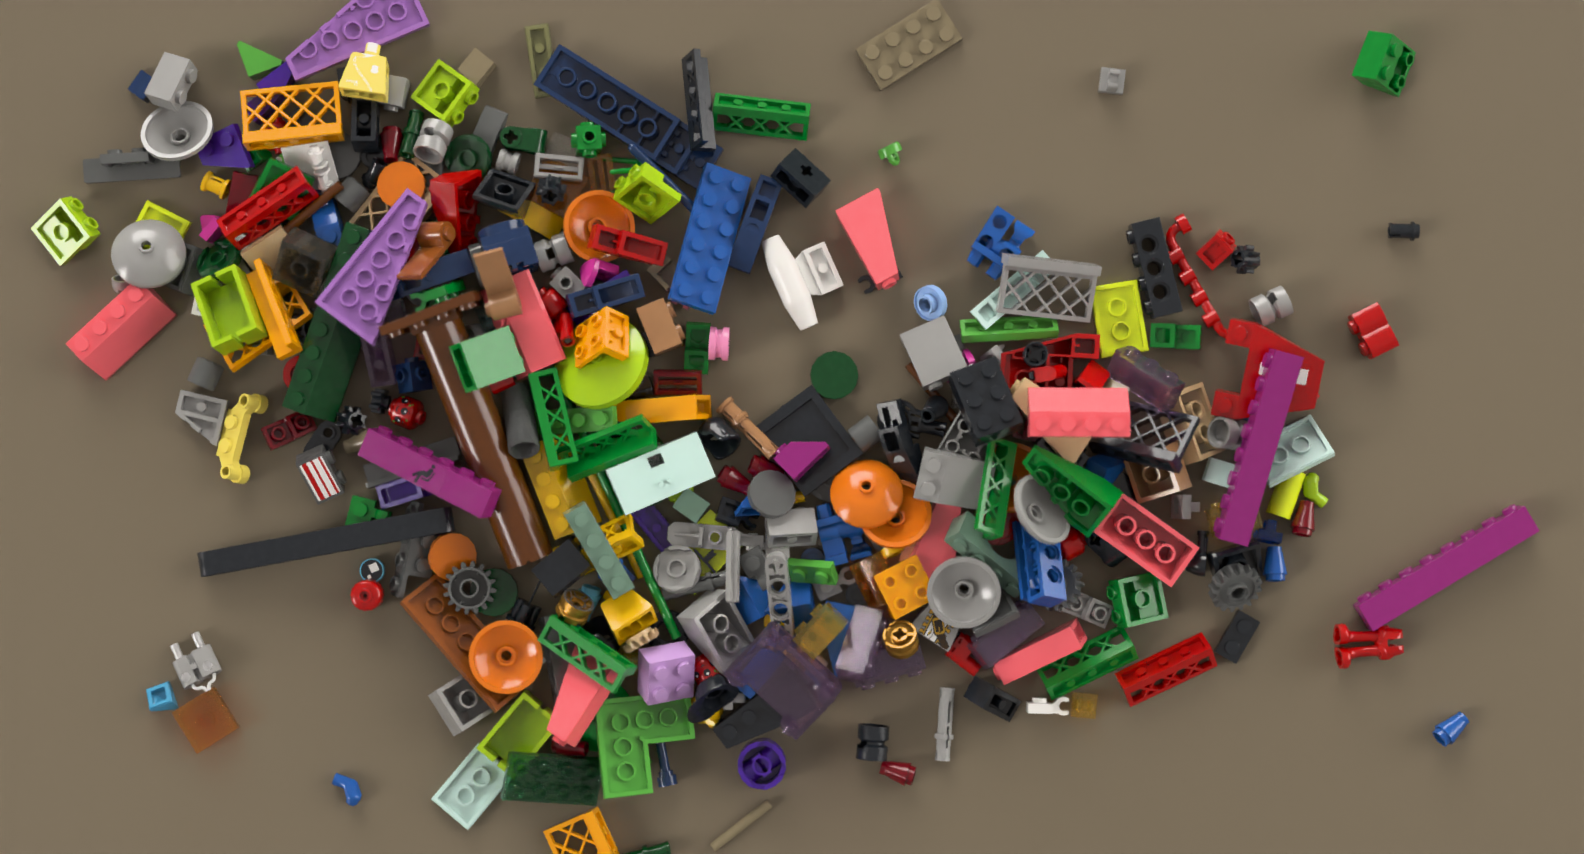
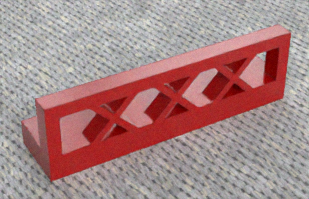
M295 166L216 221L225 238L240 251L318 198L319 194L308 183L300 168ZM308 190V194L302 198H297L299 194ZM288 205L283 211H277L280 207ZM267 219V222H265L264 224L257 225V223L261 220ZM247 233V235L239 241L236 239V237H238L240 234Z
M1200 632L1114 674L1123 689L1129 706L1132 707L1216 667L1217 662L1212 647L1203 633ZM1206 657L1209 658V661L1198 664L1200 660ZM1186 668L1183 673L1176 675L1178 670ZM1164 679L1162 683L1154 685L1157 680ZM1138 689H1142V691L1139 694L1133 697L1131 696L1130 693Z

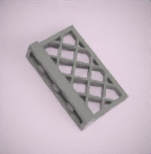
M1002 253L1001 263H1003L996 312L1090 323L1097 277L1101 276V266L1094 263ZM1009 270L1018 271L1022 276V279L1013 286L1008 281ZM1036 273H1040L1046 281L1035 289L1028 279ZM1059 276H1064L1069 284L1058 292L1052 281ZM1081 279H1090L1089 289L1081 294L1075 284ZM1026 282L1032 292L1021 299L1015 290ZM1049 285L1055 292V295L1044 302L1038 292ZM1072 287L1078 297L1070 304H1067L1061 295ZM1013 293L1019 302L1012 308H1004L1005 298ZM1036 295L1042 305L1035 311H1031L1025 303ZM1059 298L1065 308L1058 313H1052L1048 305ZM1080 301L1086 306L1084 316H1076L1071 310Z

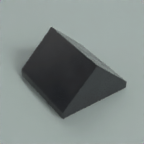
M491 168L472 194V199L481 205L525 219L536 183Z
M573 536L531 569L555 599L593 568L589 560L582 554V549L574 541Z
M1251 539L1248 547L1234 544L1207 552V560L1212 577L1221 568L1237 563L1244 566L1249 564L1251 569H1256L1259 576H1263L1261 548L1258 540Z

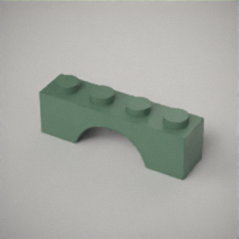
M582 501L563 512L564 517L584 548L611 597L616 599L635 588L587 504Z
M969 511L954 518L944 541L962 556L973 557L985 562L997 575L1001 588L1014 598L1020 596L1016 557L1005 559L999 556L992 549L988 540L982 538L983 533L974 530L976 517Z

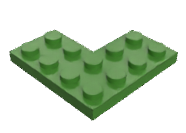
M641 695L611 698L604 701L595 715L603 799L653 793L648 744L695 739L694 723L687 719V712L691 706V697L649 706Z

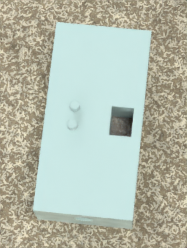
M696 431L660 445L658 449L605 469L624 515L633 513L716 477Z

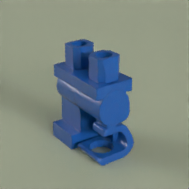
M996 206L974 241L967 262L978 268L984 258L992 262L985 274L994 280H997L1002 275V253L1019 255L1021 253L1019 246L1025 239L1032 237L1035 233L1034 230L1016 220L1014 223V234L1009 240H1004L1002 237L1015 217L999 206Z
M830 503L817 506L818 519L816 523L825 561H833L835 566L850 561L844 538L847 537L851 539L853 545L850 556L851 561L873 555L872 548L865 542L862 536L864 534L862 528L849 525L837 514L833 515Z

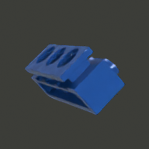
M1020 521L1012 522L1020 600L1028 601L1029 604L1050 608L1067 600L1060 542L1054 545L1042 543L1033 538L1024 529Z

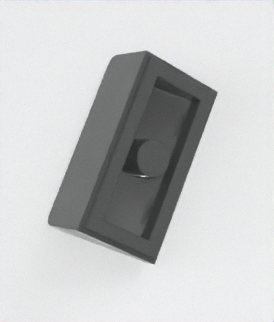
M185 243L187 253L185 265L180 274L166 284L165 287L193 296L191 283L200 280L201 275L197 270L196 264L198 257L204 249Z

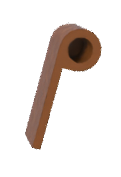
M449 221L421 222L416 235L420 248L397 274L398 280H416L425 277L452 244L456 236L455 229Z

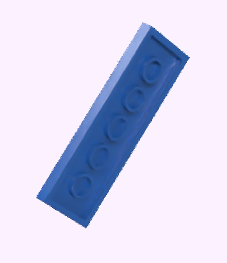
M708 162L704 164L668 300L711 315L716 313L751 178Z

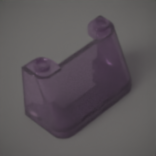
M772 621L765 626L723 673L731 685L734 687H744L747 684L782 716V731L795 740L834 702L842 690V683L829 669L784 628Z

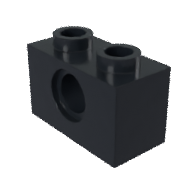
M352 97L351 143L354 152H379L380 105L378 101Z

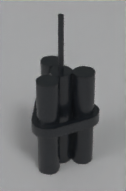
M541 581L538 582L529 602L518 597L511 613H508L506 616L507 620L520 622L534 631V624L542 608L532 605L531 602Z

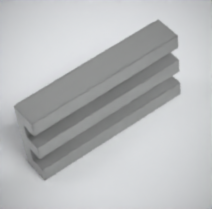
M536 153L533 177L545 179L551 174V176L557 178L561 177V181L582 183L584 158ZM540 160L579 163L578 167L540 164ZM539 169L578 173V175L539 172Z

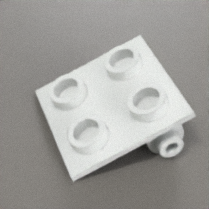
M328 140L281 147L285 164L292 167L298 166L302 172L315 177L312 185L315 190L319 189L321 193H324L334 183L339 181Z

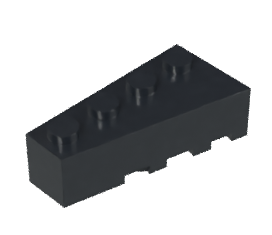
M789 669L722 719L712 730L726 749L815 713L820 708L794 672Z

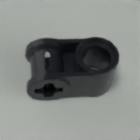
M1094 532L1089 537L1085 536V542L1088 547L1109 567H1116L1128 557Z

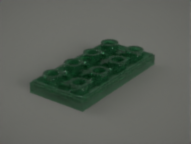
M509 751L500 797L502 800L596 806L601 784L599 757Z

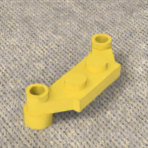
M244 393L239 397V402L232 409L227 410L216 456H219L222 465L220 470L221 477L230 479L233 483L245 484L249 480L250 469L248 466L240 464L239 460L252 413L263 414L268 408V399L265 395Z

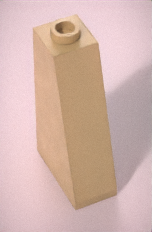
M1024 377L1022 381H1015L1010 392L1017 408L1028 420V388L1041 387ZM1092 437L1043 438L1058 456L1075 464Z

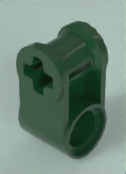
M507 126L501 131L500 140L503 146L511 151L536 155V153L545 154L548 131L538 128ZM511 133H514L518 139L513 140L512 144H509V141L505 138L510 137Z

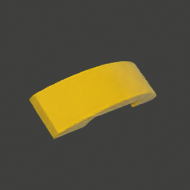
M532 201L530 202L525 219H523L525 225H528L529 228L548 239H551L553 235L559 234L563 228V219ZM500 211L501 213L511 217L512 219H522L514 215Z

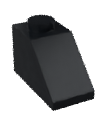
M976 675L963 696L982 709L1008 722L1011 721L1022 702Z

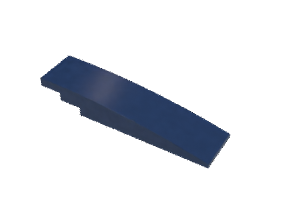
M561 44L558 45L534 82L536 87L588 121L594 122V125H600L602 130L627 146L632 143L636 144L655 164L696 190L698 189L704 164L708 162L715 165L724 151L717 144L713 152L691 151L687 124Z

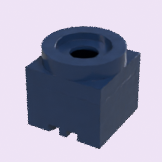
M523 219L496 223L477 233L482 252L500 247L503 248L512 275L527 269L530 270V273L538 271V257L528 225H525Z

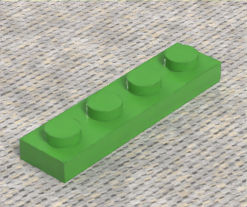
M1032 316L1000 317L986 330L977 319L960 320L959 324L962 343L1058 338L1059 335L1057 319Z
M617 406L604 409H567L572 433L598 432L617 424ZM558 409L548 411L552 412L553 414H556ZM535 411L538 435H541L539 422ZM562 411L558 416L563 419ZM548 415L549 423L553 418ZM556 420L551 427V431L553 434H564L566 427Z

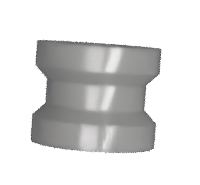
M502 148L498 155L495 169L507 171L515 176L520 165L521 153H510L508 149Z

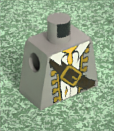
M929 603L910 622L916 628V632L949 652L959 628L942 622L933 613Z

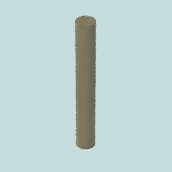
M768 799L710 843V846L716 852L773 807Z

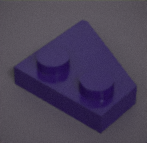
M231 124L213 133L208 144L198 152L202 165L239 168L255 167L249 151L246 150L243 144L242 133L238 124Z

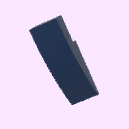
M639 273L567 294L565 298L571 317L575 319L598 312L605 306L611 308L643 298L645 293Z

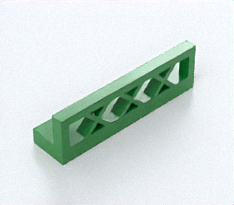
M715 93L713 103L714 130L807 141L811 103ZM718 114L728 115L732 121L727 124L717 123ZM745 117L752 118L756 123L752 126H745L741 120ZM772 120L776 121L780 126L776 129H769L765 123ZM793 123L804 124L803 132L792 131L788 126Z
M557 368L529 373L528 380L550 472L560 470V466L579 462ZM553 375L555 384L550 391L541 387L540 377ZM555 389L557 390L558 396L553 394ZM542 392H544L545 394H547V396H546L545 399L543 398V393H542ZM550 397L560 402V408L556 414L546 409L545 404ZM561 411H562L563 419H561L560 417H558L559 414L561 413ZM548 415L553 418L550 423H549ZM556 420L566 427V431L561 438L551 431V427ZM566 436H568L569 443L564 440ZM553 438L559 441L556 446L554 444ZM561 443L571 448V458L558 460L556 451Z
M640 414L574 441L576 451L580 452L577 454L579 462L567 465V478L573 483L658 449L656 429ZM639 424L643 426V428L638 430L631 429L632 427L637 426ZM614 434L622 435L619 438H610ZM592 443H599V444H601V445L596 446V447L588 446L589 444H592ZM566 445L561 446L557 450V455L561 459L571 458L567 454L571 452V448Z
M1001 438L991 441L987 445L974 530L982 532V538L990 541L1003 537L1017 451L1016 443ZM995 444H996V445H999V446H997L996 453L994 452V450H995ZM996 466L994 477L992 478L991 469ZM988 491H990L989 500L987 499ZM986 514L985 525H982L984 515Z
M551 615L538 638V641L612 693L618 691L625 676L634 674L638 667L578 624L576 626L568 624L564 621L565 618L562 615L561 617ZM552 628L558 631L560 639L558 643H553L547 639ZM573 642L577 645L578 656L573 657L569 654L567 643ZM592 655L596 658L598 669L591 670L588 668L586 656ZM612 669L618 673L613 684L606 680L604 670Z
M1116 627L1085 642L1081 649L1036 671L1044 683L1050 699L1053 701L1138 659V655L1125 629ZM1120 634L1125 640L1118 645L1110 644L1111 639ZM1095 646L1102 648L1101 652L1095 656L1088 654L1089 650ZM1073 657L1080 658L1077 665H1066L1069 659ZM1050 668L1059 669L1056 675L1048 679L1046 678L1044 671Z

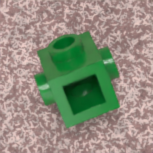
M582 122L580 126H576L575 132L571 133V148H575L576 156L595 158L601 154L602 147H606L605 132H601V126L594 125V122ZM585 137H594V139L588 141Z

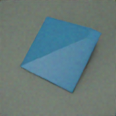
M169 681L146 689L150 711L179 708Z

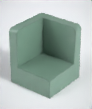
M688 488L682 492L672 507L694 523H697L711 503Z

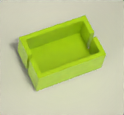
M235 264L215 272L216 277L226 284L224 286L211 275L191 283L212 348L224 356L243 348V342L250 345L268 336L246 273Z
M527 689L477 746V749L492 762L499 756L503 759L497 766L513 780L552 735L547 730L553 711L548 706L542 709L541 705L543 702Z

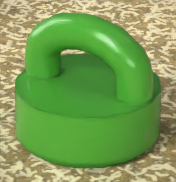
M896 141L878 150L877 153L881 160L887 157L890 164L897 166L900 163L897 152L902 150V147Z

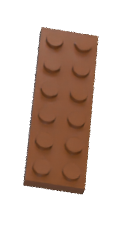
M435 574L400 602V605L493 712L497 713L523 690L511 694L495 693L483 687L475 679L469 664V651L475 636L485 626L471 610L467 615L464 608H461L458 612L455 611L457 606L455 603L448 605L451 598L450 596L444 597L443 595L448 591V588L443 587V583L447 582ZM507 651L502 653L503 659L508 660L511 658Z

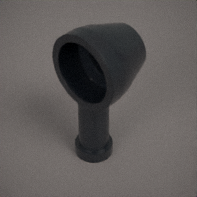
M1200 530L1197 531V546L1199 550L1186 566V571L1205 577L1209 531Z

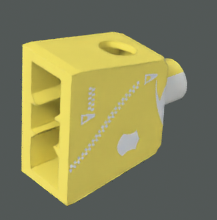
M368 42L366 43L364 53H351L339 83L342 96L388 103L389 64L386 57L379 56L381 49L379 44Z

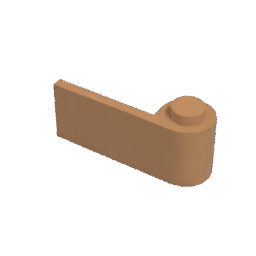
M500 247L473 254L488 297V303H484L487 317H492L494 321L523 314L521 300L503 248Z

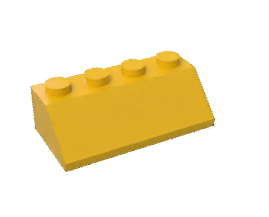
M566 436L564 440L569 443L568 436ZM553 438L554 444L556 446L559 441ZM543 440L539 441V452L532 457L524 458L523 461L554 539L557 540L574 533L563 512L582 501L587 504L597 523L602 522L586 478L572 483L567 478V465L560 466V470L550 472Z

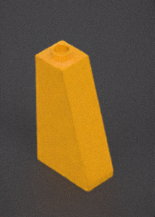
M684 395L627 400L614 405L617 406V421L619 422L640 414L650 424L706 420L712 417L710 395Z

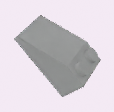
M925 447L913 498L938 504L977 509L985 460ZM996 466L991 469L992 478L994 477Z
M715 589V591L711 592L707 590L677 616L690 640L723 677L727 678L759 649L736 605L725 601V589Z
M459 675L428 695L453 736L461 733L493 712L462 675Z

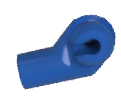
M336 773L332 784L344 789L348 805H357L362 795L358 782Z

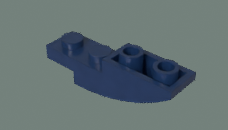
M760 174L736 238L728 267L750 274L782 188L773 178Z
M468 249L439 258L423 279L399 280L392 301L476 272Z

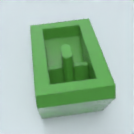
M242 41L237 43L248 77L254 81L266 77L284 63L283 60Z

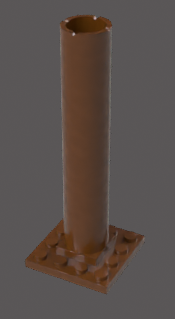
M476 290L389 322L378 328L381 336L389 335L390 339L408 333L416 336L468 469L475 473V477L489 479L495 482V487L502 490L492 516L487 518L507 568L514 569L526 565L527 561L533 562L551 554L553 550L517 458L509 454L506 430L489 387L485 386L465 393L449 350L450 346L469 339L462 321V317H464L462 311L481 306L480 301L483 300L482 290Z

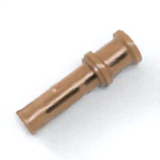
M732 397L727 398L718 407L716 412L719 415L722 414L731 423L730 426L733 429H739L769 460L776 455L775 452L778 447L752 423L748 413L742 411L733 402L734 399Z

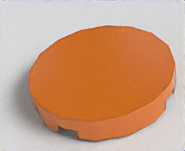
M404 161L393 162L386 166L379 174L377 181L378 194L382 201L390 207L395 204L407 188L423 199L426 191V180L421 170L412 163Z
M448 532L437 537L432 542L428 553V562L431 570L445 580H449L446 577L447 573L454 574L452 567L456 566L458 569H461V562H465L467 567H469L471 561H475L476 564L477 552L472 541L468 537L455 532Z

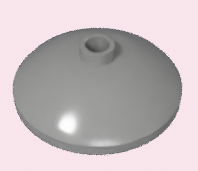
M185 101L178 112L159 107L144 121L141 128V141L146 151L157 159L164 161L183 160L197 154L208 144L214 130L213 119L205 107L192 101Z
M152 219L140 220L125 227L115 238L111 250V259L117 274L125 282L139 288H157L168 284L180 274L187 256L186 246L180 233L173 226L163 221ZM144 245H151L147 250L142 249Z
M1027 475L1018 481L1014 491V507L1018 519L1024 529L1036 540L1049 545L1057 544L1067 537L1070 523L1064 518L1065 513L1058 504L1054 505L1050 500L1051 495L1046 488L1040 486L1032 475Z
M968 556L954 557L941 563L933 571L927 586V599L933 613L942 622L956 628H972L983 624L996 612L1001 598L1000 583L993 569L985 562ZM966 584L969 588L963 591L960 589V586Z

